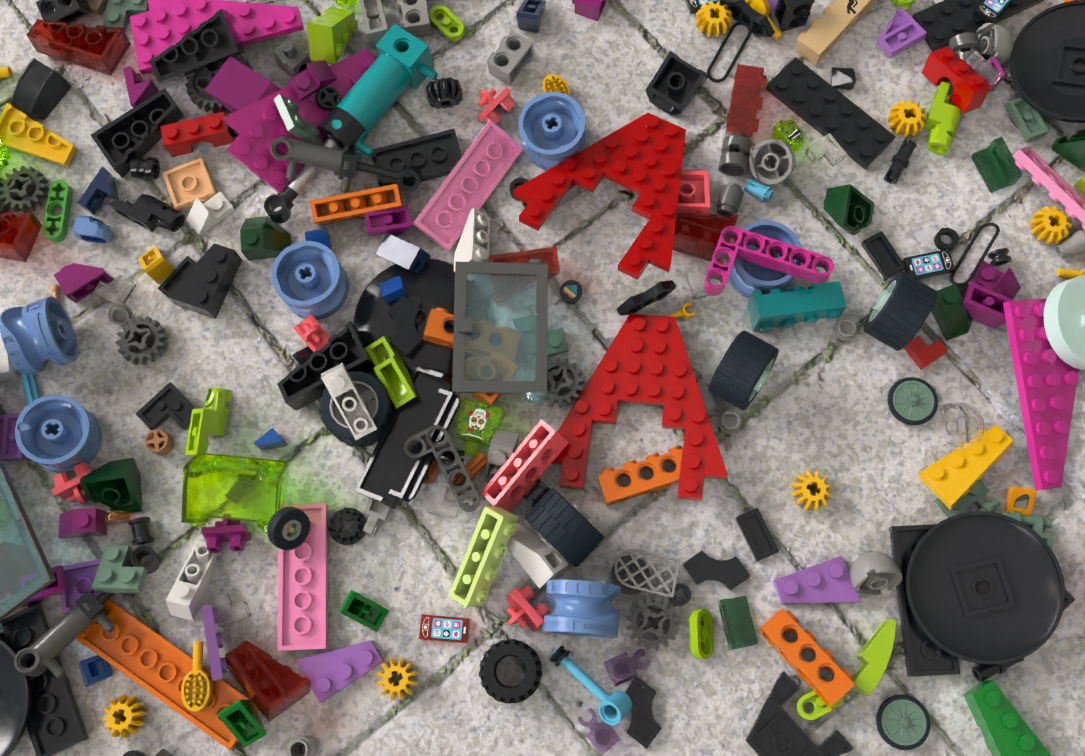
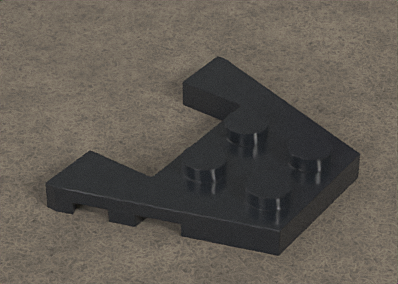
M782 671L745 739L758 756H839L854 749L838 730L830 734L818 747L811 741L782 708V705L800 689L785 671Z

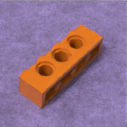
M393 184L310 200L313 222L318 226L363 218L365 212L402 207L404 202L400 186Z
M444 308L431 309L422 339L453 349L454 333H448L444 325L451 324L454 327V315L449 314V311ZM473 321V331L476 333L477 339L472 340L465 333L466 353L480 357L501 353L512 362L515 360L521 334L515 333V330L512 328L502 327L501 329L494 327L488 321ZM489 337H495L499 345H491Z
M673 447L668 450L667 454L661 456L659 453L651 454L645 457V461L639 463L636 460L629 461L623 464L624 468L615 470L612 467L601 471V475L598 476L597 480L606 507L678 484L682 447ZM670 462L675 466V471L668 473L664 471L662 465ZM644 469L650 470L653 477L649 480H644L641 478L640 472ZM620 477H627L631 484L627 487H621L618 485L617 480Z
M781 608L760 627L759 633L831 709L855 686L852 682L853 677L845 668L840 669L833 662L835 658L827 649L824 648L822 650L815 643L817 639L809 630L806 629L804 631L797 624L799 620L792 612H786ZM785 632H792L797 640L789 643L784 639L783 634ZM810 651L814 655V661H805L801 656V652ZM828 670L832 674V681L822 680L819 674L820 671Z

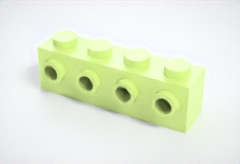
M484 507L449 597L465 607L483 606L489 597L491 584L498 575L500 562L507 553L509 540L516 531V523L519 517L501 507Z

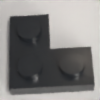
M169 382L135 414L150 430H155L170 416L186 431L190 426L192 409L196 408L174 384Z

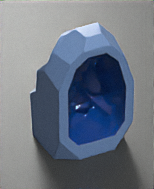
M80 215L76 217L73 232L78 239L99 244H107L112 240L114 235L110 226L105 225L103 221L92 216Z

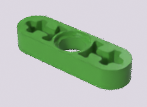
M63 180L54 181L49 187L43 224L44 236L54 243L63 241L67 235L73 196L72 188ZM63 207L60 215L53 216L55 208ZM56 228L59 229L58 231L54 232V235L51 234V232L55 231Z

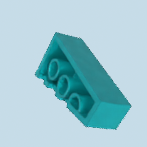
M840 281L812 284L806 290L802 286H793L786 292H781L780 288L771 289L767 294H762L761 290L753 291L747 304L752 330H760L761 333L772 331L774 327L779 326L790 328L800 322L811 324L825 317L828 320L836 319L847 308Z

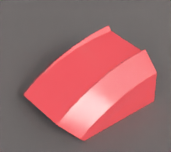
M682 170L676 222L700 223L709 218V173L706 170Z

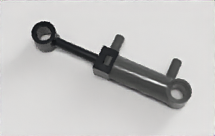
M288 135L275 139L270 146V152L275 159L279 161L289 160L286 174L287 179H295L297 163L338 172L339 175L343 176L340 190L344 193L349 192L351 178H356L359 171L398 180L399 186L407 192L416 190L423 180L422 172L415 166H408L399 172L361 162L362 153L350 150L341 151L296 140ZM280 143L287 145L288 153L280 150ZM412 174L416 182L414 184L408 183L405 175Z
M148 545L138 546L131 553V567H145L148 571L147 574H151L160 566V557ZM147 555L151 556L150 560L146 564H141V559ZM87 590L74 602L76 606L30 647L24 648L16 654L14 659L15 668L30 677L39 676L48 668L56 678H62L66 671L54 659L94 622L96 624L99 623L107 633L115 629L114 623L107 617L110 611L103 605L115 593H101L96 597ZM35 657L34 665L27 668L28 660Z

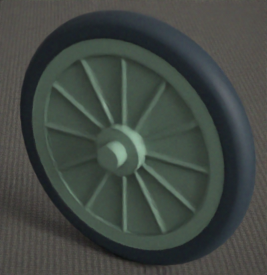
M906 377L900 379L893 384L888 393V407L893 416L902 423L908 425L924 424L937 411L938 398L935 390L929 383L920 378Z
M894 695L886 699L878 709L876 715L877 729L883 740L890 746L899 750H911L919 747L927 739L930 732V718L925 707L917 699L908 695Z

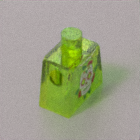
M461 398L457 436L460 440L467 441L463 453L477 456L480 445L490 446L496 429L500 428L506 413L504 408Z

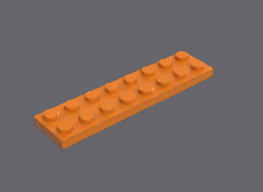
M108 599L103 605L110 611L107 617L114 623L115 629L107 633L99 623L96 624L94 622L77 637V640L227 749L232 750L238 739L218 717V713L240 700H251L257 712L262 706L226 680L220 679L212 681L213 695L205 709L196 712L188 710L182 701L181 687L185 676L193 669V657L116 602ZM203 665V670L212 678L211 670Z

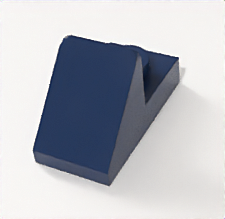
M524 0L516 13L520 30L539 33L541 16L545 10L546 1Z
M101 167L78 201L87 212L93 215L101 208L105 198L110 200L116 198L119 200L115 179L104 167Z

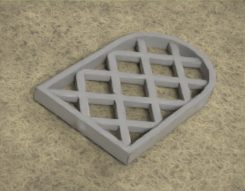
M629 549L618 556L615 563V574L619 582L628 588L673 598L681 559L641 549ZM631 552H638L642 554L634 558ZM628 553L632 560L624 564L621 557ZM647 555L656 556L658 558L651 562ZM644 556L649 564L641 568L636 560ZM664 558L674 560V562L668 565ZM661 559L665 568L658 572L653 564ZM620 562L622 566L617 569V564ZM634 562L639 570L631 575L627 566ZM677 564L674 575L670 568ZM651 566L655 574L647 578L643 570ZM622 569L628 574V577L624 580H621L618 572ZM668 570L672 578L664 582L660 574ZM641 572L645 581L638 585L633 577ZM655 577H658L662 583L657 588H654L650 582ZM631 579L635 586L629 585L625 582ZM674 580L671 592L667 584ZM648 583L652 590L640 587ZM665 587L668 594L658 592V590Z

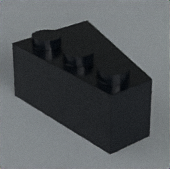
M214 243L166 297L176 306L216 319L242 262L241 257L235 250Z

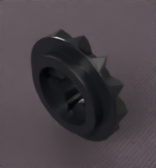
M344 507L339 511H335V514L330 519L328 530L332 539L337 543L353 545L364 537L366 532L363 529L366 519L359 510ZM342 519L347 522L353 521L351 524L353 534L347 530L342 531L344 527Z
M630 555L621 557L624 564L632 560ZM642 559L636 560L641 568L646 566ZM620 562L617 564V569L622 566ZM634 562L630 564V569H632L633 573L639 570ZM614 563L611 570V580L614 585L621 586L620 592L629 595L641 592L640 590L628 588L619 582L615 574ZM647 568L643 571L647 578H649L650 574L649 569ZM622 569L618 572V575H623L626 571ZM642 574L634 577L638 585L645 581ZM648 583L644 584L640 588H645Z

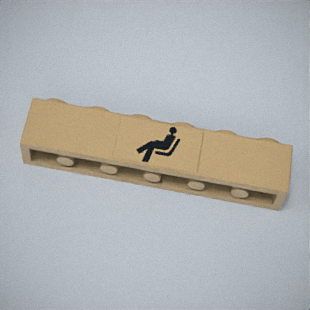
M836 0L834 3L830 2L824 9V14L821 17L817 16L813 20L810 29L807 32L803 31L796 40L798 44L795 52L816 66L877 0Z

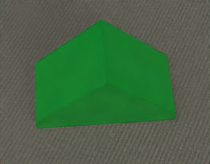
M353 590L350 591L339 610L341 614L376 632L389 611Z
M240 700L218 713V717L244 748L267 735L251 700Z

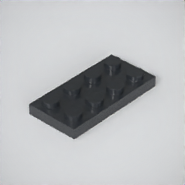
M450 129L373 149L372 160L375 166L399 172L408 166H415L422 172L423 182L449 175L462 155L455 129ZM412 174L405 175L408 183L414 184L416 182ZM376 175L379 187L398 184V180Z

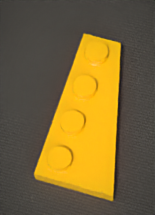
M6 103L0 115V146L69 167L77 148L54 132L46 129L40 123L32 120L23 112L18 111L9 103Z
M995 425L921 471L919 479L952 510L960 498L967 495L976 481H980L986 474V471L992 465L994 466L1013 446V439L998 425Z

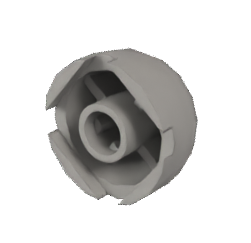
M985 23L979 27L976 33H979V51L982 64L993 57L998 59L1000 65L1004 64L1013 50L1014 42L1011 32L1006 27L994 23Z
M778 139L760 142L755 146L749 158L750 170L753 176L768 185L777 184L787 179L794 171L796 157L792 147L785 141Z
M865 551L859 555L850 568L852 586L857 595L863 597L880 595V590L886 587L890 591L899 585L903 579L895 560L882 552Z

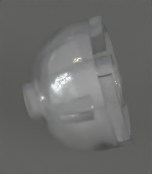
M965 402L950 403L942 406L944 407L943 411L938 412L936 417V428L939 438L944 436L947 443L944 445L951 450L967 449L973 447L981 440L985 425L984 419L976 407Z

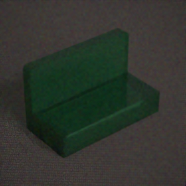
M1002 137L994 139L988 148L971 155L990 193L1014 185L1023 175L1015 164V160Z
M741 596L719 600L717 603L729 650L758 644L747 597Z

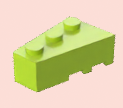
M329 7L321 13V17L315 16L314 21L306 22L310 60H325L328 64L334 65L337 63L338 59L343 56L345 47L350 44L351 37L357 32L358 21L355 20V11Z

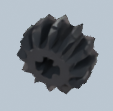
M451 77L436 78L435 81H430L425 91L430 107H435L436 109L452 108L453 105H458L462 101L463 93L459 81Z

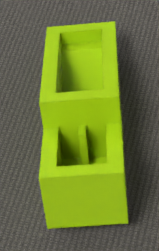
M383 336L365 349L376 366L373 369L387 389L388 395L395 407L399 408L417 397V394L398 350L390 344L391 337Z
M893 618L886 619L855 656L863 664L852 676V682L855 684L854 688L863 696L871 695L887 668L895 639L896 621Z

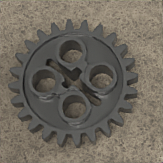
M242 55L233 57L253 70L248 60H244ZM225 61L194 72L191 76H186L188 81L185 84L188 89L186 92L193 104H196L199 109L204 108L206 112L212 109L214 114L217 113L218 109L225 112L226 107L204 91Z

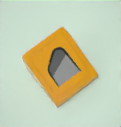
M1016 486L1008 488L1006 491L1005 512L1016 511L1020 512L1021 515L1031 516L1037 490Z

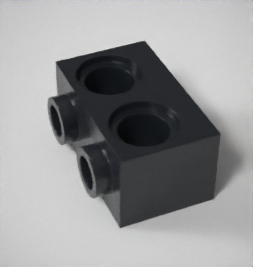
M39 0L36 2L45 26L57 30L92 13L87 0H72V2L71 0Z
M778 0L774 15L781 32L805 26L815 0Z

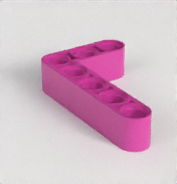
M729 226L721 232L704 281V290L711 296L720 295L724 291L735 257L816 284L827 281L834 269V263L827 256L738 227ZM725 238H732L735 240V243H728ZM754 245L758 250L752 251L747 246ZM776 252L780 255V258H774L770 253ZM724 258L728 261V264H721L717 259ZM798 259L803 265H796L793 260ZM816 267L824 268L826 273L818 272ZM717 279L721 284L713 285L710 280Z

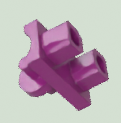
M224 514L223 521H216L214 527H202V535L206 539V547L210 553H220L223 542H230L229 548L231 551H244L246 541L251 540V532H248L246 524L240 525V520H232L231 514Z

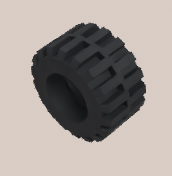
M504 639L490 646L491 648L484 653V657L479 665V677H481V685L487 691L486 693L493 697L494 700L508 704L518 703L532 696L539 687L542 677V664L536 651L528 644L516 639ZM508 656L519 658L524 663L526 669L523 681L513 687L503 685L496 673L499 662Z

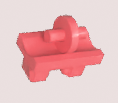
M508 87L495 99L493 96L497 92L493 88L489 92L484 89L479 92L481 100L478 102V105L481 108L485 104L488 105L477 117L481 123L483 121L487 123L491 120L497 125L502 117L495 109L500 106L507 114L514 108L516 103L509 96L511 90Z
M311 314L302 323L293 328L313 352L323 348L329 342L328 339L331 338Z
M82 462L74 467L77 477L70 479L69 474L65 472L53 477L55 488L51 490L53 496H60L63 500L68 498L71 503L76 500L81 504L88 502L80 479L93 470L89 464Z
M528 585L519 590L513 589L505 599L511 605L506 610L511 615L507 623L512 626L517 622L522 629L528 625L533 632L537 631L544 623V616L548 615L550 610L543 603H540L533 609L528 601L535 594Z

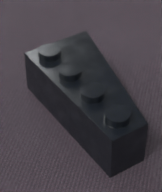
M220 9L211 18L202 22L199 27L187 33L180 41L168 47L149 62L158 82L168 83L223 62L229 56L236 57L245 52L228 11Z
M164 88L91 134V137L112 168L123 178L130 171L131 159L134 156L144 157L162 138L160 126L177 123L184 114Z
M351 321L344 326L345 328L338 335L334 334L328 339L329 342L323 348L313 352L308 361L303 365H298L277 384L285 403L295 411L322 397L323 390L326 387L321 378L323 372L341 363L344 364L348 372L362 371L367 373L376 367L365 349L367 346L360 331Z

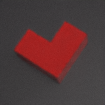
M919 336L911 340L904 347L920 370L948 352L940 340L927 347Z

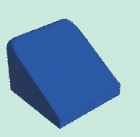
M327 229L305 232L306 241L321 243L331 250L330 234Z
M400 275L379 284L382 297L387 304L400 299L403 295H408Z
M273 428L254 443L262 451L288 446L285 440Z
M99 655L82 660L79 663L86 687L113 676L109 663Z

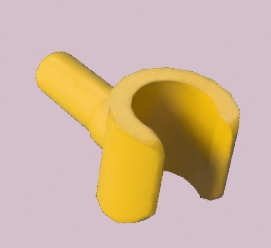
M686 303L680 311L666 316L682 317L685 320H689L694 316L695 312L687 313L685 310L690 309L693 304Z

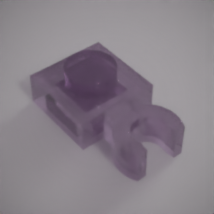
M638 649L633 657L630 658L627 652L604 661V666L615 687L636 678L638 674L637 669L646 670L651 666L650 660L641 662L638 659L645 655L644 649Z
M589 708L588 711L592 714V719L586 722L579 716L578 721L582 726L589 727L591 731L586 734V737L602 756L621 739L609 724L603 720L598 723L596 712Z

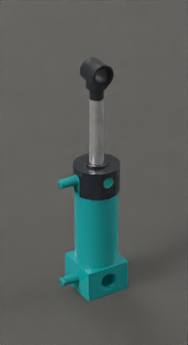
M394 23L376 44L379 56L339 104L317 126L321 136L326 140L322 146L341 151L350 150L355 152L359 150L366 156L371 157L374 154V150L363 142L406 88L411 86L417 90L427 77L432 80L437 78L438 73L433 70L434 65L429 45ZM305 165L282 194L277 193V195H271L266 198L264 209L273 222L282 224L290 219L291 209L294 206L292 202L321 168ZM277 207H281L279 211L274 212Z

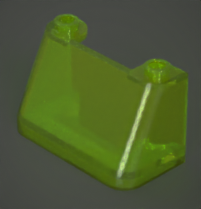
M210 453L194 455L183 467L181 522L189 523L191 526H202L210 518L257 522V527L262 529V532L267 533L271 517L278 510L284 508L289 463L281 460Z

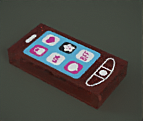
M421 614L419 639L468 643L470 618Z

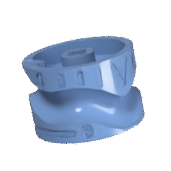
M545 92L535 96L526 103L519 116L518 125L525 153L534 165L541 169L549 170L563 162L566 158L587 148L588 137L583 109L574 98L561 92Z
M763 220L751 223L743 228L744 230L802 248L796 234L779 222ZM754 245L747 246L752 251L758 250ZM770 253L772 257L780 258V255L778 253ZM735 257L728 279L737 292L750 299L753 291L761 290L762 294H767L771 289L780 288L781 292H785L790 287L794 276ZM794 259V260H793V262H794L796 265H799V266L801 265V261H800V260H798V259Z
M314 241L297 242L285 248L277 256L271 271L273 287L288 308L297 316L306 319L311 314L316 320L324 319L335 314L345 303L349 292L348 278L335 254L327 246Z
M47 297L34 301L25 307H13L2 311L0 315L2 341L10 360L22 374L28 376L42 372L48 360H51L58 366L77 360L78 343L73 324L65 308L56 298Z
M47 395L34 400L23 409L15 426V439L21 452L27 458L56 473L74 472L76 465L82 462L89 464L95 458L101 446L102 433L96 418L77 401L63 395Z
M547 580L546 596L555 609L551 614L544 616L543 632L586 637L618 638L619 610L614 609L610 602L617 597L621 586L582 580Z

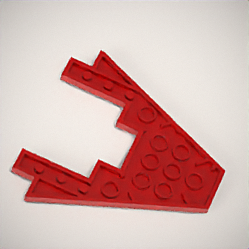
M650 113L642 115L514 189L513 197L527 203V206L519 215V222L539 231L573 184L593 193L602 179L606 178L640 194L632 206V212L649 220L619 262L618 271L638 280L650 263L669 273L686 129Z
M629 314L584 387L583 392H581L557 431L569 442L551 463L562 465L559 486L561 488L584 490L593 423L616 424L619 403L664 406L662 428L685 430L677 497L678 499L702 501L705 478L728 480V474L676 318L672 316Z

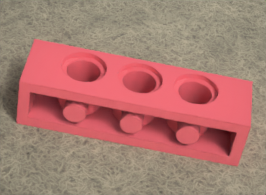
M541 419L480 493L493 506L501 507L511 513L522 500V496L527 494L536 483V480L542 476L569 442Z

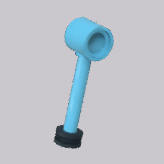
M563 645L555 649L550 661H554L553 664L556 662V667L562 664L602 702L599 705L598 712L600 718L609 725L618 724L632 708L630 697L625 692L619 690L607 694L568 657L569 650L566 651Z

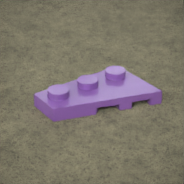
M842 556L773 580L782 604L861 602L859 595H857L852 586L850 574Z
M101 559L63 566L66 595H60L62 615H66L76 606L74 602L87 590L96 597L101 594L95 593L91 589ZM129 559L127 567L132 566L131 559Z
M212 604L201 606V612L203 614L212 681L223 679L222 673L227 672L225 657L220 658L218 648L223 647L221 633H216L215 623H219L217 608L212 609Z
M371 640L296 660L320 703L385 662Z

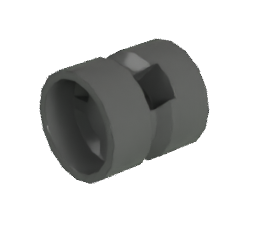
M971 32L961 33L949 40V49L953 50L970 68L975 70L982 65L977 34Z
M729 135L723 138L722 155L720 156L718 167L721 173L729 176H742L747 173L748 157L751 149V141L748 138L740 135Z

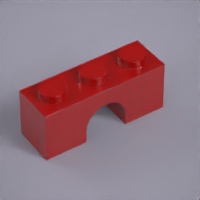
M947 46L930 52L921 72L935 86L940 85L942 81H951L953 84V94L950 100L964 113L980 108L991 88L983 77L979 76Z
M225 112L160 126L163 146L172 157L193 153L192 145L197 142H210L214 147L231 144L235 138L231 134L233 128L223 121L224 117L227 116Z

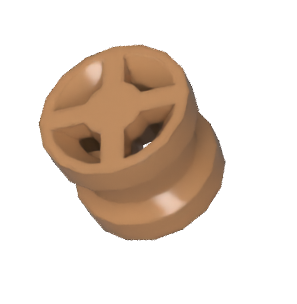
M155 429L147 434L145 445L148 450L155 454L166 455L172 451L174 440L166 432Z

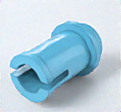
M750 178L748 180L749 184L746 183L744 191L760 198L761 202H769L774 193L771 186L766 187Z

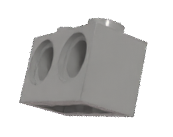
M359 0L371 47L375 48L376 44L389 30L381 0Z
M397 0L398 11L403 13V18H399L401 28L417 38L431 36L432 29L427 0Z
M511 31L507 37L502 38L496 52L490 54L487 60L489 74L510 86L534 55L533 42Z

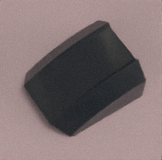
M670 51L646 88V94L652 104L671 116L681 114L701 89L708 75Z
M32 58L15 86L11 105L30 118L44 120L72 86L55 70Z

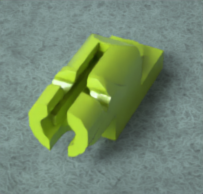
M943 81L934 94L927 114V121L923 128L930 131L927 149L937 155H946L948 150H950L961 116L958 107L947 104L951 95L947 93L950 84Z
M208 388V394L204 402L206 407L192 409L185 455L193 457L205 456L209 447L208 436L225 435L228 414L230 413V408H227L225 403L232 401L233 391L222 388Z

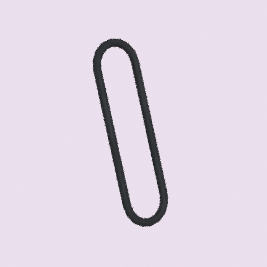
M737 22L731 27L723 43L721 44L719 50L717 51L715 57L713 58L711 64L709 65L707 69V75L712 82H722L727 78L740 53L742 52L745 44L751 36L752 31L748 28V35L746 36L744 42L742 43L740 49L738 50L735 58L733 59L724 77L721 79L712 78L710 75L711 68L713 67L715 61L717 60L720 52L722 51L724 45L726 44L734 28L738 25L746 26L742 22Z
M985 223L977 229L955 266V271L950 275V282L952 284L966 285L972 280L999 234L1000 229L997 224ZM986 226L995 227L996 232L970 277L965 282L956 283L953 277L980 231Z

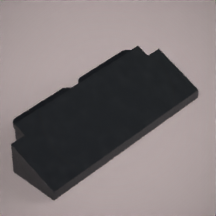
M417 365L410 376L417 397L399 408L395 407L389 424L383 431L354 490L392 509L396 508L399 499L409 503L410 500L417 496L435 458L433 452L419 458L408 456L404 449L407 439L436 424L444 426L448 431L461 404L460 397L452 393V380L443 373ZM439 429L433 430L430 434L431 439L435 442H440L444 439V433ZM413 440L409 443V449L414 453L420 452L423 448L422 443L418 440Z

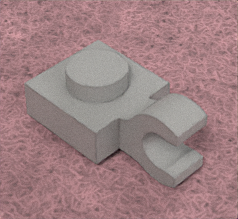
M369 498L363 511L364 515L369 516L363 531L375 537L379 521L387 522L392 508Z

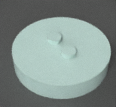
M1085 275L1065 280L1055 286L1050 292L1044 307V327L1050 345L1065 363L1080 370H1085Z

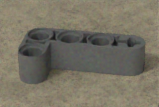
M436 424L407 439L404 447L406 454L411 458H419L433 452L461 509L466 512L475 511L480 505L479 493L447 429L442 425ZM433 430H441L444 433V439L440 442L433 441L430 436ZM413 440H418L422 443L423 448L418 453H414L409 449V443ZM445 451L453 452L455 455L454 461L451 463L443 462L441 459L442 453ZM457 472L463 473L466 477L465 481L459 485L452 481V476ZM470 485L471 488H467V492L470 497H476L473 499L474 504L463 503L465 495L463 491L460 493L457 491L463 490Z

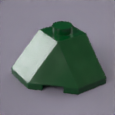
M1085 129L1077 131V134L1071 136L1070 139H1067V136H1063L1055 140L1051 146L1054 152L1076 167L1085 168Z
M851 184L827 188L824 210L841 228L851 235H856L860 232L861 228L871 224L875 203Z
M268 216L246 218L240 229L241 252L249 261L276 258L285 248L292 245L291 234L273 222Z
M953 284L936 291L937 298L931 312L946 341L969 332L973 318L963 304L969 284Z
M134 458L110 461L81 477L80 482L87 500L95 504L100 502L110 507L109 511L117 515L142 511L141 476Z

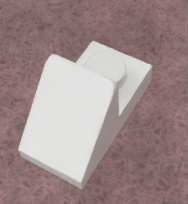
M218 192L204 204L196 198L188 214L187 221L201 236L235 211V209L225 196Z

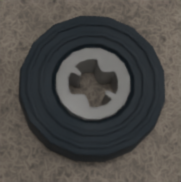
M292 506L278 510L271 517L268 524L267 535L270 542L277 548L286 551L297 548L306 540L309 534V517L301 509ZM290 525L291 529L289 531L286 530L287 527Z

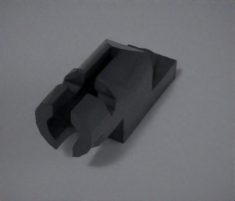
M141 194L134 204L125 199L120 201L116 198H113L109 203L118 214L152 233L157 226L176 232L185 221V215L181 211L147 194Z

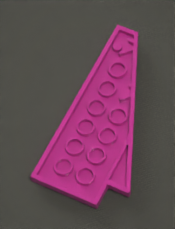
M148 0V12L130 16L138 68L142 75L154 72L149 61L171 45L176 44L183 36L199 27L202 22L211 18L220 9L228 11L242 47L304 30L298 7L226 0Z
M366 48L337 62L335 65L329 66L336 75L337 80L327 86L334 87L339 92L341 101L377 57ZM290 85L225 116L223 119L226 124L239 133L226 151L277 193H281L291 181L286 178L289 160L279 161L275 159L270 152L271 143L283 135L291 136L296 140H303L288 132L274 98L279 94L288 99L292 98L299 107L298 112L306 122L314 123L316 126L331 111H323L317 107L315 103L316 93L300 101ZM280 143V150L288 153L287 145ZM297 163L296 173L303 164Z
M1047 299L1007 301L1003 303L1035 490L1061 488L1076 385L1079 382V369L1065 363L1050 345L1044 327V307Z

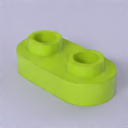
M437 5L430 10L429 18L431 24L447 40L455 42L463 38L465 30L462 21L447 7Z
M695 609L689 618L690 651L696 659H709L714 650L713 618L709 610Z
M812 690L797 701L796 711L802 719L814 721L838 708L843 703L845 696L830 709ZM805 704H811L813 712H806L804 709Z

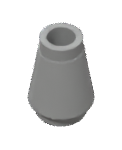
M1077 230L1055 245L1058 256L1062 258L1085 251V230Z

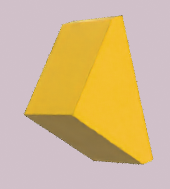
M156 246L138 258L143 270L157 284L165 280L175 270Z

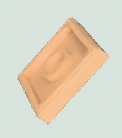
M203 157L162 172L174 208L179 211L192 207L196 198L203 203L217 194Z

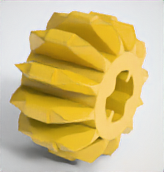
M711 0L708 5L702 4L701 9L696 14V27L700 28L701 34L707 33L708 38L711 34H714L716 38H718L720 33L725 35L727 29L731 27L732 13L728 10L727 4L721 6L720 0L717 4H714Z
M911 98L906 103L903 100L899 101L890 110L887 120L890 122L889 129H896L895 135L902 133L904 138L908 134L914 137L923 130L924 124L927 121V116L924 114L925 108H919V102L912 104Z
M1056 205L1050 209L1045 206L1040 211L1034 213L1029 226L1033 228L1031 234H1037L1038 236L1036 241L1043 239L1045 245L1051 242L1057 244L1069 235L1072 224L1068 221L1071 216H1064L1065 209L1057 211Z
M806 470L804 476L801 474L796 476L798 482L791 484V487L796 489V491L791 493V496L799 497L795 504L800 505L804 502V510L806 511L810 506H812L814 511H818L819 505L822 507L827 506L826 499L832 498V494L827 491L833 487L831 484L825 485L824 482L827 481L828 477L824 476L820 479L819 471H815L812 476L811 472ZM810 486L816 492L814 495H810V490L808 489Z
M390 658L391 667L383 663L381 666L385 673L377 672L376 675L383 677V681H378L376 685L378 687L385 685L381 694L386 695L390 691V700H394L397 694L400 700H404V691L409 695L413 694V690L409 685H418L417 681L411 680V677L418 675V671L409 672L414 664L409 662L405 666V658H400L398 665L395 658ZM396 672H398L397 675L403 676L398 686L397 683L392 681V678L396 677Z
M120 695L119 700H110L111 707L103 709L108 713L107 717L101 719L103 722H108L104 730L112 731V737L114 738L120 735L123 739L129 738L130 733L135 735L139 732L137 726H144L145 724L141 720V716H146L147 712L140 711L144 703L137 702L136 696L128 698L127 695Z

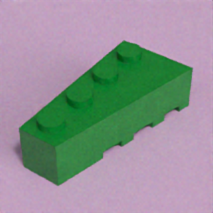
M984 680V682L978 683L964 694L975 722L983 733L985 744L993 756H1051L993 680Z

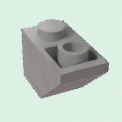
M496 429L489 446L484 482L489 483L517 449L518 433Z

